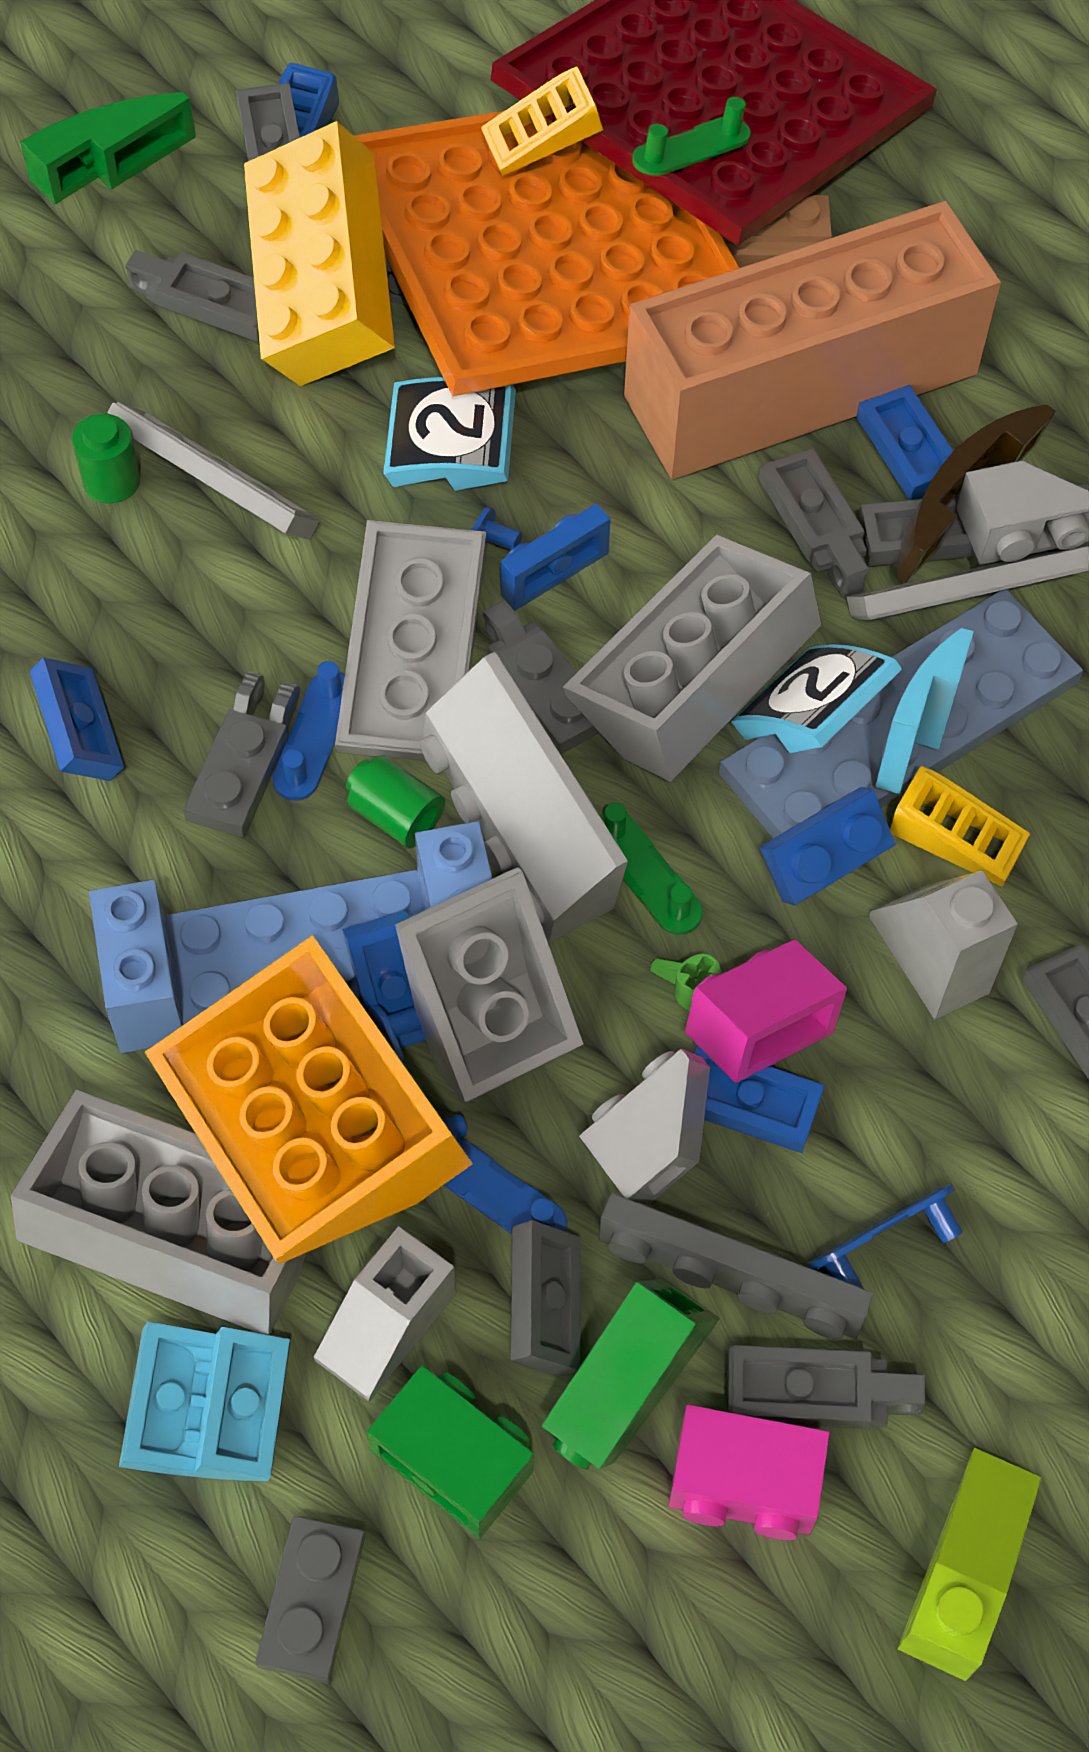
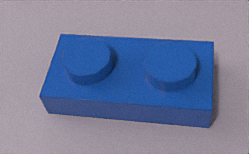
M910 385L860 402L856 418L909 500L923 497L933 477L953 452Z
M596 503L579 514H570L564 517L555 525L553 530L533 542L517 545L507 554L505 559L501 560V596L516 611L609 554L611 518Z
M43 657L29 672L60 772L111 781L124 768V764L93 669Z
M860 787L760 846V850L782 901L795 906L895 846L896 843L874 790Z
M406 910L342 929L361 1004L366 1011L370 1007L379 1006L388 1016L414 1007L395 924L410 918ZM422 1029L396 1037L400 1048L425 1041Z
M697 1045L694 1054L703 1057L710 1066L704 1120L803 1153L825 1085L770 1066L735 1083Z

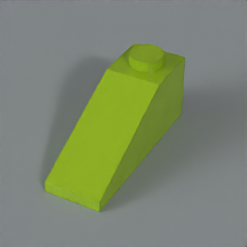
M977 1448L973 1449L897 1650L964 1681H967L981 1666L1009 1589L1042 1477Z

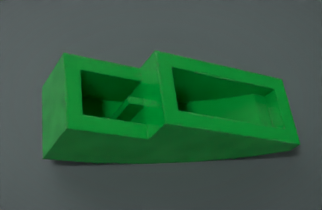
M184 92L128 99L90 109L51 124L21 140L20 143L29 181L54 204H57L97 178L112 190L193 140L196 136L190 98Z

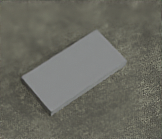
M367 520L335 741L337 752L370 756L385 755L390 758L426 761L420 747V740L424 738L425 714L471 670L487 544V534L485 531Z

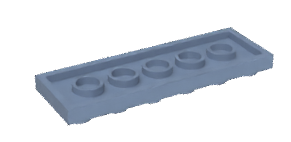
M1007 589L1001 590L891 657L898 662L902 670L823 747L789 753L776 734L763 736L722 760L719 775L773 839L860 787L874 790L882 808L906 792L921 765L939 772L1078 684L1083 669ZM960 628L974 631L939 750L915 743L900 794L876 788L892 720L908 684L919 667L943 641Z

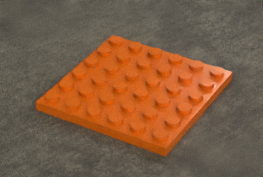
M504 111L354 135L374 153L385 256L452 396L625 362L627 358L630 304L739 269V266L721 234L582 141L502 176L481 127ZM544 117L548 126L553 123L551 120ZM533 123L524 126L528 138L538 133ZM513 132L503 136L509 151L519 145Z

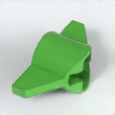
M704 953L694 955L683 963L655 958L650 968L651 972L675 985V998L678 1004L688 1011L691 1009L692 995L696 986L710 975L722 974L718 961L712 955Z

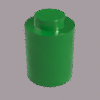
M105 413L91 415L80 421L73 430L72 445L86 494L93 500L106 504L118 503L128 499L136 492L140 484V473L128 424L118 416Z
M380 755L371 761L369 759L361 761L353 769L346 782V789L349 791L347 798L348 806L408 849L416 847L415 833L434 829L444 811L445 798L385 755Z

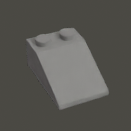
M518 867L395 924L415 1011L420 1020L421 1029L438 1074L464 1102L476 1098L583 1045L523 871Z

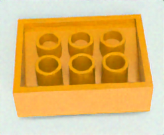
M313 935L145 1051V1054L272 1256L279 1264L418 1204L473 1164Z

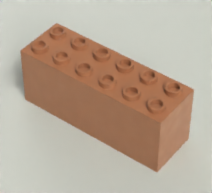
M946 201L936 203L630 304L624 397L671 480L856 417L860 402L910 385L915 394L919 395L977 375L1001 282Z

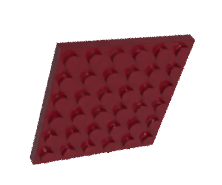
M594 0L492 63L490 79L517 99L522 100L553 78L577 66L595 103L603 131L581 141L738 246L931 108L937 89L795 0ZM730 97H739L745 101L746 106L742 121L748 125L751 132L746 145L660 176L644 174L634 167L632 163L633 152L637 147L646 144L648 130L651 125L661 124L668 129L667 138L692 130L694 126L723 117L726 102ZM575 104L565 107L567 113L576 108ZM554 113L546 116L552 122L557 120Z

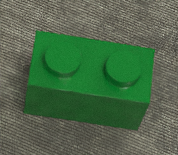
M421 1365L366 1431L369 1449L478 1539H481L534 1471V1453L528 1449L531 1445V1440L509 1419L499 1415L493 1422L472 1405L476 1400L474 1394L456 1377L443 1372L438 1378Z

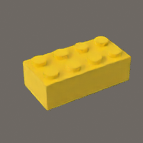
M336 121L244 163L261 359L299 386H303L394 349V334L374 153Z

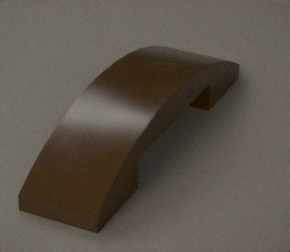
M1046 404L1008 414L978 430L952 452L933 477L906 529L898 557L897 578L906 584L941 547L958 516L947 506L961 492L966 472L983 469L986 465L988 467H995L1022 461L1037 445L1056 412L1054 409Z

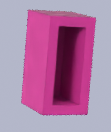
M794 939L771 951H761L755 954L748 962L721 975L713 974L705 978L696 986L693 992L692 1005L685 1033L737 1083L833 1034L847 987Z
M686 1405L668 1507L683 1510L682 1517L700 1525L723 1526L726 1519L755 1524L754 1531L757 1534L772 1539L795 1540L798 1533L810 1535L818 1518L829 1432Z

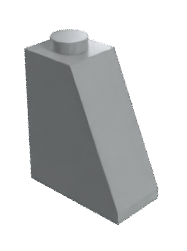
M982 870L924 886L870 911L869 914L870 920L934 1020L990 994L1018 925Z

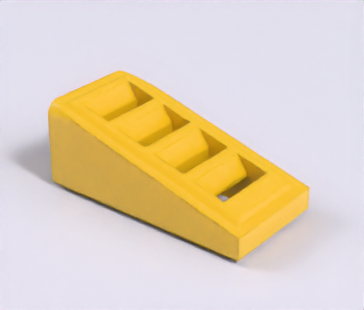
M577 66L553 78L481 127L502 176L603 131L597 108ZM575 104L576 108L567 113L565 107ZM554 113L557 120L548 126L544 117ZM533 123L538 133L528 138L524 126ZM513 132L519 145L509 151L503 136Z
M922 765L919 767L898 804L890 827L892 835L972 873L982 870L989 881L1001 887L1004 886L1030 836L1028 831L946 777ZM923 804L934 808L929 817L920 811ZM946 815L957 819L951 831L941 825ZM970 826L981 830L973 846L963 840ZM993 837L1004 841L995 860L985 854Z

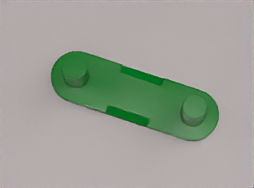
M730 97L726 102L723 117L694 126L692 130L667 138L668 129L661 124L651 125L648 130L646 144L637 147L633 152L632 163L634 167L644 174L660 176L746 145L751 132L748 125L742 121L746 106L745 101L739 97Z
M616 802L609 804L605 812L599 816L628 861L623 881L663 930L675 935L692 932L699 926L702 919L703 909L699 899L678 873H675L635 820L627 814L626 807Z

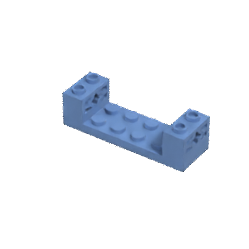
M479 821L416 832L417 870L176 914L164 915L155 879L89 891L105 1008L120 1052L125 1053L153 1047L312 935L361 1003L342 929L406 910L409 917H412L491 880L492 875Z

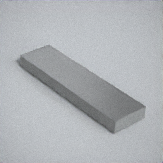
M121 402L112 403L107 414L123 419L128 424L134 440L282 532L311 539L320 522L317 520V516L145 410Z
M1079 546L1069 550L1057 549L1026 556L1013 562H999L847 596L850 617L859 620H872L1089 571V546Z

